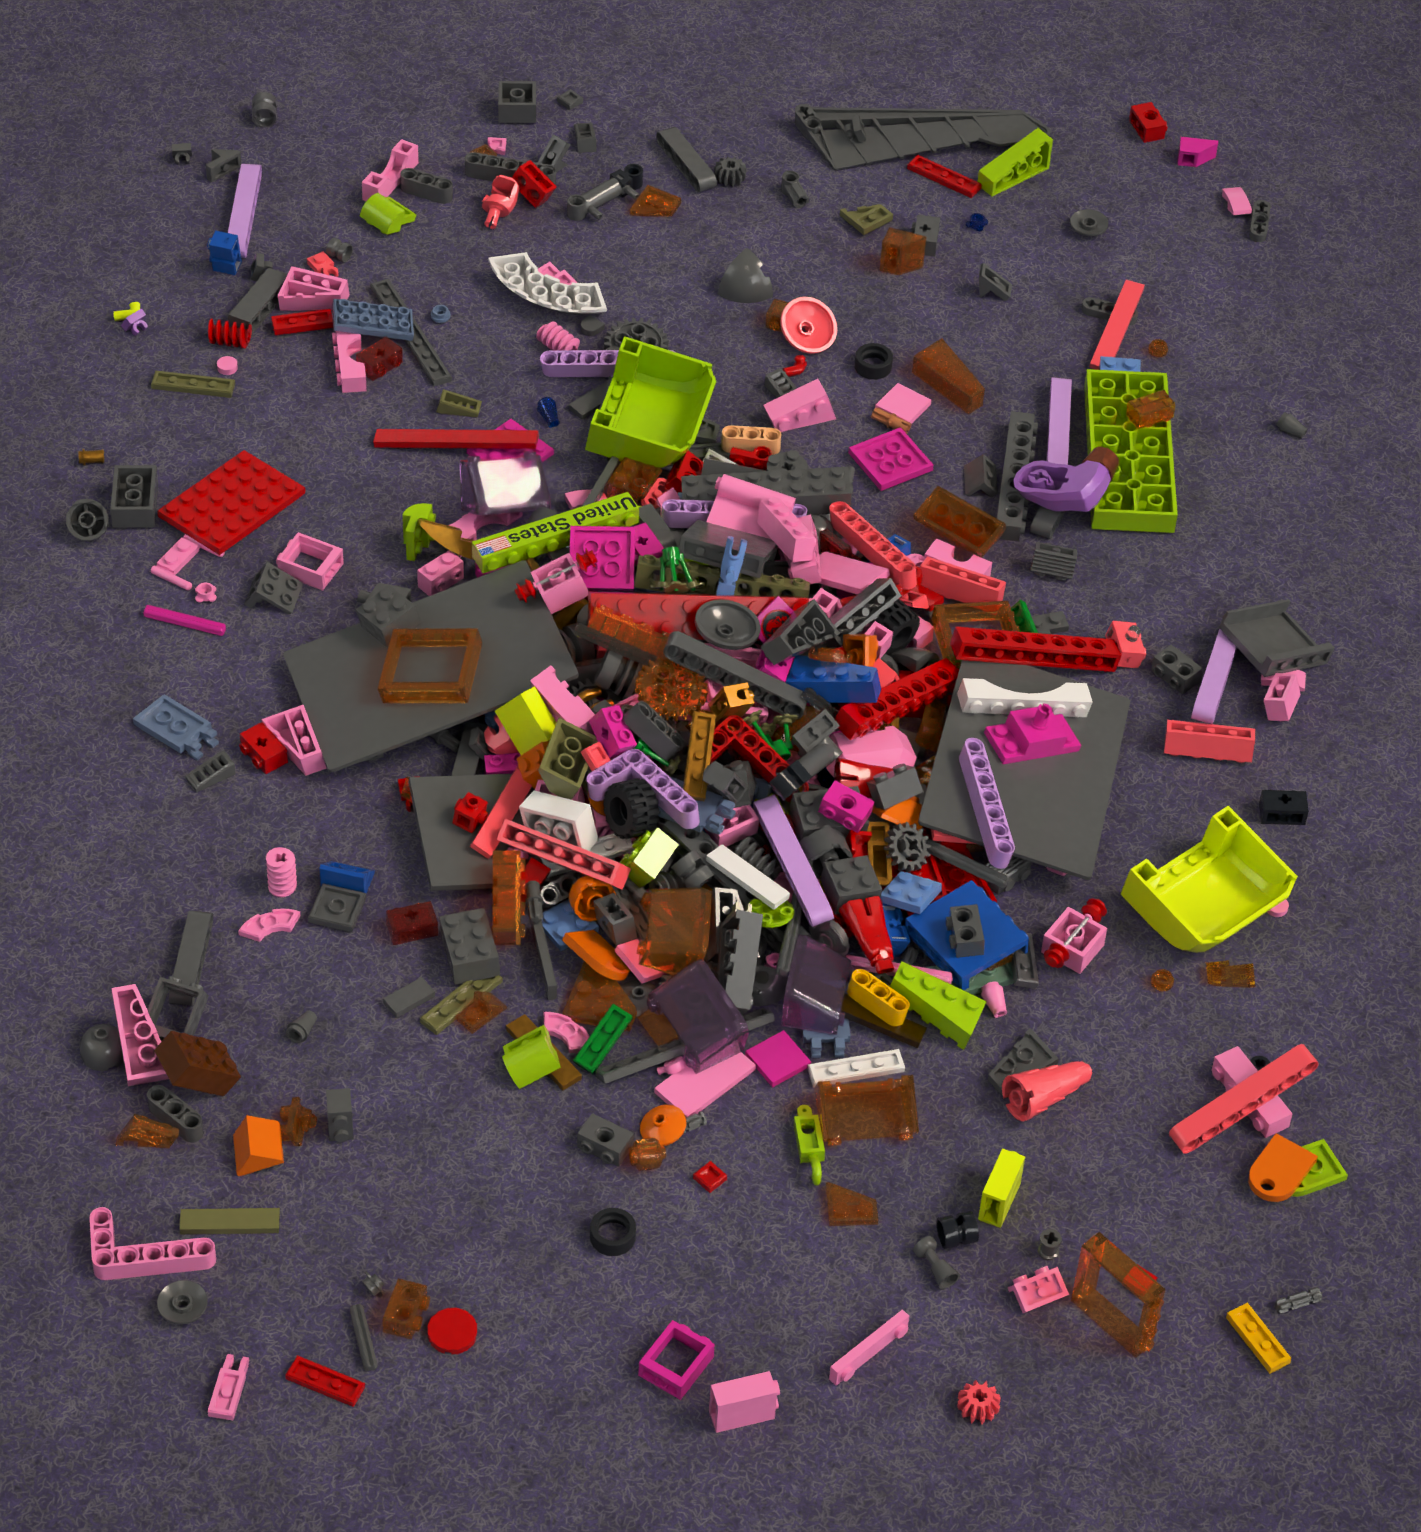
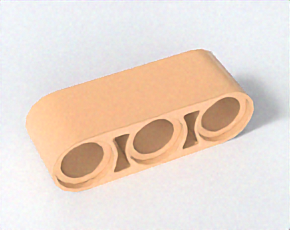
M731 425L724 427L722 430L721 448L727 453H730L732 447L753 452L759 446L769 448L772 455L780 452L781 432L778 429Z

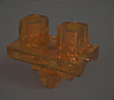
M292 1097L291 1105L281 1106L280 1117L283 1122H288L287 1124L280 1125L282 1141L291 1140L294 1146H302L304 1132H308L309 1128H314L317 1125V1117L312 1114L311 1109H307L300 1104L299 1097Z

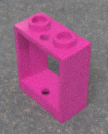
M672 1320L639 1362L638 1376L681 1400L713 1359L715 1344L707 1337L694 1333L688 1326ZM672 1338L700 1353L682 1377L655 1362Z

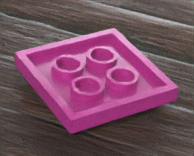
M510 419L494 430L526 429ZM538 438L536 449L467 448V454L508 484H511L554 455V449Z
M901 427L849 447V455L880 491L933 471L932 462Z
M570 526V555L573 561L577 562L576 553L580 555L585 554V548H587L588 552L592 550L598 560L595 563L596 568L592 565L587 567V573L582 571L579 566L578 571L588 591H634L635 527Z

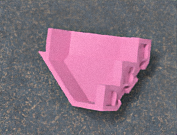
M894 726L885 727L884 730L880 731L871 730L861 738L856 737L852 740H849L842 732L833 733L830 736L843 752L838 758L889 768L902 763L914 767L917 758L907 736ZM836 759L826 767L833 778Z

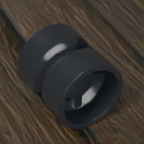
M972 1211L958 1213L956 1218L948 1215L938 1217L936 1220L938 1238L944 1249L957 1247L959 1242L966 1245L976 1243L979 1240L978 1225Z

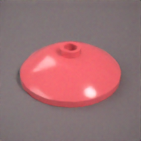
M799 297L789 302L781 314L780 324L782 333L795 349L808 354H817L825 351L833 344L837 335V323L832 311L823 302L811 297Z

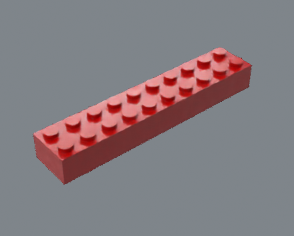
M588 592L587 636L668 639L672 632L679 631L696 640H705L696 629L695 616L697 610L706 602L720 599L734 601L746 606L757 616L776 596ZM779 596L793 611L809 602L807 597Z

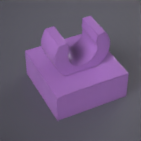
M142 309L125 318L121 327L124 331L131 329L133 335H138L140 331L137 329V326H140L142 330H146L148 327L147 323L143 321L146 314Z

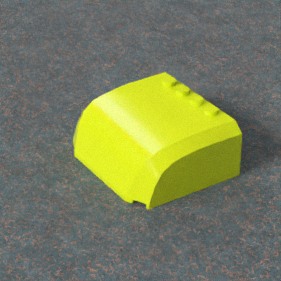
M1227 806L1212 816L1201 842L1157 870L1148 859H1145L1131 868L1121 895L1171 945L1184 951L1199 953L1205 952L1223 942L1287 899L1298 876Z

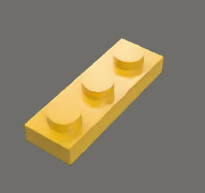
M1248 1302L1227 1312L1226 1319L1269 1374L1290 1364L1291 1357Z

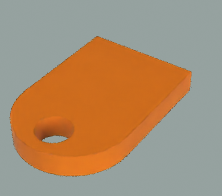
M595 930L565 933L562 941L596 972L617 981L627 978L631 970L616 954L615 948Z
M1276 1133L1251 1166L1248 1176L1249 1186L1253 1193L1263 1200L1270 1202L1284 1201L1294 1194L1317 1162L1318 1156ZM1268 1184L1272 1186L1273 1189L1265 1190L1261 1187V1185Z

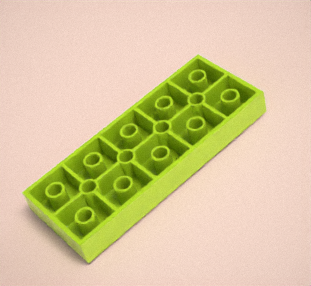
M1087 369L1084 383L1087 454L1089 455L1096 447H1105L1113 451L1119 459V466L1098 505L1090 510L1091 529L1174 533L1178 514L1167 373Z

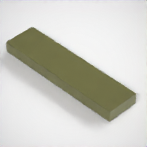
M155 371L151 383V389L227 398L232 397L235 388L234 379Z
M498 975L492 978L464 982L420 1018V1023L435 1035H438L501 984L503 978Z
M280 1208L181 1209L179 1230L180 1234L279 1233Z

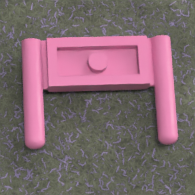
M185 534L157 562V565L151 568V573L185 590H190L192 583L176 576V574L199 552V549H204L218 557H223L225 552L218 555Z

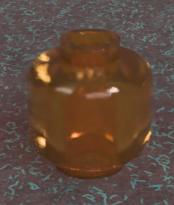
M656 1138L636 1140L632 1147L629 1148L630 1163L639 1171L658 1169L662 1165V1160L666 1159L665 1146L660 1145Z

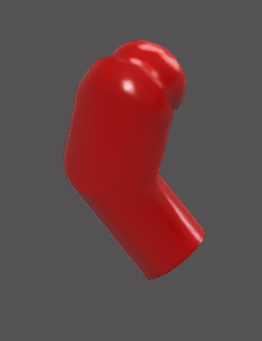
M797 355L794 358L795 363L793 366L782 369L788 377L803 373L807 366L804 355Z

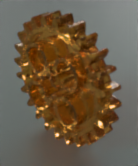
M657 657L655 663L649 660L648 666L643 665L642 670L638 672L635 682V694H639L638 701L646 702L660 716L662 714L665 715L667 721L670 716H673L675 721H678L679 716L686 720L688 714L692 716L694 711L700 712L701 707L705 705L708 683H704V676H699L698 673L670 661L666 657L664 661Z

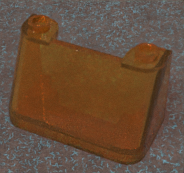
M702 887L650 889L648 893L645 892L643 894L641 905L644 906L643 910L649 912L647 936L644 941L639 942L636 952L639 954V965L689 981L692 980L708 948L711 890Z
M902 1075L901 1079L895 1080L888 1078L887 1081L847 1084L836 1082L833 1087L830 1081H820L814 1087L822 1138L824 1142H827L828 1146L841 1145L842 1141L886 1137H899V1140H911L913 1135L919 1132L913 1075Z

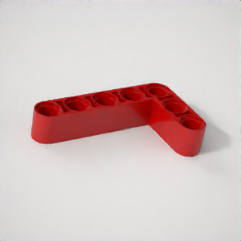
M731 715L714 729L713 740L720 741L722 745L718 746L712 743L710 764L731 746L745 761L749 760L750 765L768 783L777 776V772L781 773L790 766L739 716ZM728 726H734L737 731L729 730ZM744 741L750 742L753 747H747ZM760 757L767 758L769 763L762 762ZM807 782L799 788L800 792H807L809 790ZM793 794L785 800L790 803Z

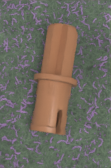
M875 408L871 415L873 419L887 425V428L897 429L901 427L906 434L912 425L910 422L897 417L895 413L890 414L879 408Z

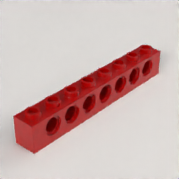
M956 626L950 641V646L956 660L1115 672L1122 656L1114 639Z
M944 658L881 688L877 703H849L841 707L834 718L840 725L838 729L849 740L856 737L861 738L871 730L876 731L885 723L888 725L898 717L903 718L910 711L915 712L921 706H927L937 698L942 699L947 693H953L959 669L947 658Z

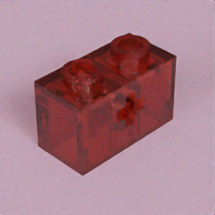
M384 337L356 354V361L364 363L366 377L374 381L403 363L402 348L388 337Z
M431 901L386 911V924L393 945L438 936V921Z

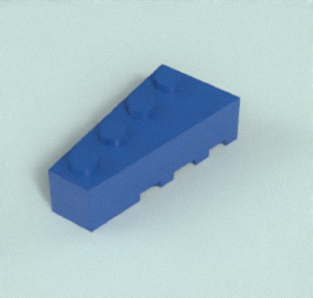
M802 655L795 656L786 680L787 684L806 693L808 696L807 703H877L881 691L878 670L875 667Z

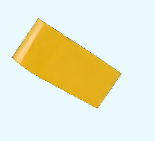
M863 969L853 971L847 987V994L891 1026L902 1025L910 1007L909 1001L868 971Z

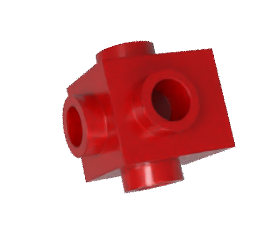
M468 792L463 799L459 798L456 802L452 824L473 833L479 823L483 824L487 819L488 812L486 809L488 802Z

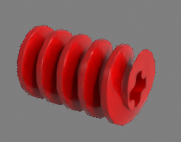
M212 318L209 320L208 339L210 344H215L217 341L218 345H223L225 342L226 346L233 344L234 347H239L240 345L241 348L246 349L252 335L251 324L245 329L244 323H241L240 327L237 328L236 322H233L232 327H229V321H225L224 326H222L219 319L216 325H214Z

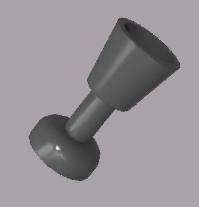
M928 1236L917 1242L913 1252L919 1258L927 1257L932 1264L931 1271L939 1288L943 1290L954 1285L960 1278V1274L944 1259L940 1260L934 1252L937 1248V1243L933 1237Z

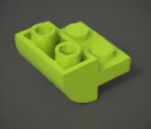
M379 193L372 195L365 202L360 212V217L366 220L368 224L375 226L381 233L387 235L399 232L401 225L414 222L417 215L391 197H384Z
M415 504L407 508L403 513V541L406 544V560L415 561L417 554H421L422 547L428 548L430 541H434L418 523L419 518L435 522L436 514L433 513L432 504Z
M544 1025L503 1046L505 1055L502 1058L504 1064L519 1089L561 1068L557 1051L553 1048L549 1032Z

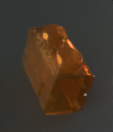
M1162 390L1128 401L1126 415L1137 429L1151 427L1153 424L1162 421L1167 422L1174 418L1176 405L1171 397L1169 398L1166 391Z

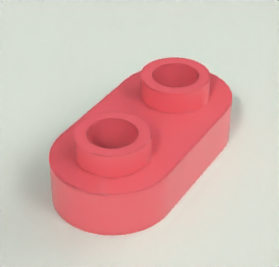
M658 478L653 482L641 498L642 506L651 503L655 509L659 507L656 500L668 491L664 487L667 479Z

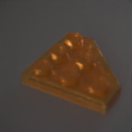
M584 961L562 1015L572 1018L571 1020L574 1022L597 1026L611 1005L615 1004L633 1016V1019L624 1030L630 1032L637 1015L636 1007L617 980H612L599 974Z

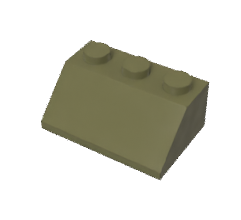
M558 718L538 771L549 792L571 800L580 789L588 769V764L581 751L598 741L596 736L561 718Z

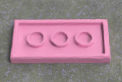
M826 551L819 555L822 582L818 583L858 595L876 579L890 576L889 569Z
M725 1039L714 1043L687 1063L683 1070L671 1075L656 1086L654 1093L666 1104L680 1108L685 1117H688L695 1113L698 1114L699 1111H702L755 1071L756 1064Z

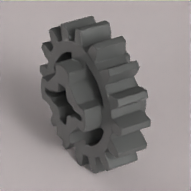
M908 822L895 825L893 829L888 830L889 836L884 838V841L888 843L884 850L889 851L886 858H892L891 865L898 864L899 871L905 869L906 872L921 869L922 865L927 864L925 858L931 855L926 851L931 847V845L925 842L928 836L923 837V829L916 830L915 823L909 825Z

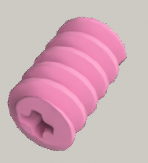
M555 321L541 326L536 334L537 340L552 351L578 350L580 344L578 338H574L567 330H563Z
M282 847L273 848L266 855L268 889L274 896L286 897L291 895L297 887L295 856L289 849Z

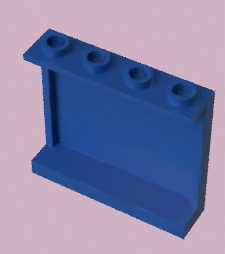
M972 880L931 903L921 914L914 913L906 918V929L909 937L940 970L951 972L952 982L957 988L962 990L969 988V979L1015 951L1020 949L1024 954L1028 953L1029 938L1026 932L1020 930L1014 924L1013 919L1009 915L1006 916L1000 910L999 905L986 895L984 889L977 886ZM977 904L985 939L984 955L956 958L955 949L950 948L949 935H952L951 930L947 931L946 917H949L950 907Z

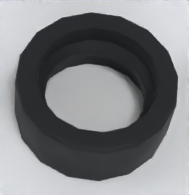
M868 343L862 345L856 351L855 369L862 377L877 380L888 376L892 371L893 354L885 345ZM878 358L884 361V363L872 365L863 360Z
M606 1208L593 1216L590 1222V1242L599 1253L607 1256H619L627 1253L633 1247L636 1241V1222L631 1214L620 1208ZM607 1223H618L627 1228V1235L619 1240H607L599 1235V1228Z

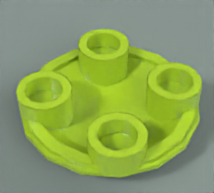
M759 899L750 901L752 905L751 912L763 914L762 927L774 928L789 923L794 916L795 910L788 900L774 910Z

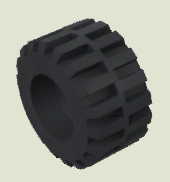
M897 599L890 608L885 609L874 620L893 632L891 646L885 653L887 655L905 648L915 636L920 625L919 616L900 599Z
M636 778L614 783L607 788L608 791L605 792L603 802L604 814L606 815L611 831H614L617 837L619 836L621 839L634 838L644 835L646 831L651 832L656 829L659 822V803L649 783H646L643 779Z

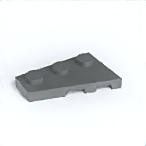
M1029 1028L1020 1042L1017 1041L1013 1046V1050L1007 1056H1004L988 1074V1081L1002 1095V1083L1006 1076L1031 1069L1058 1065L1059 1058Z

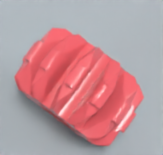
M975 1380L973 1386L966 1383L964 1389L960 1390L958 1394V1410L962 1411L961 1415L963 1418L970 1416L971 1424L975 1419H979L981 1424L985 1422V1419L992 1421L994 1414L999 1412L1000 1395L996 1394L995 1386L988 1388L987 1381L980 1385Z

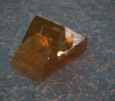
M475 991L474 1003L456 1015L457 1021L473 1034L505 1011L507 1006L492 993Z

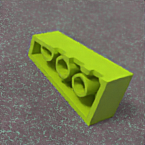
M1035 129L981 168L978 172L977 182L981 183L982 189L992 197L1049 169L1053 139L1041 129Z
M901 961L890 985L892 989L909 1001L910 1007L908 1010L916 1011L921 1015V1019L927 1024L932 1023L941 1030L940 1034L946 1038H952L958 1043L957 1046L959 1048L965 1049L986 1004L985 1000Z

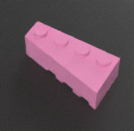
M136 984L112 988V998L128 1086L169 1079L154 1052L161 1043V1040Z

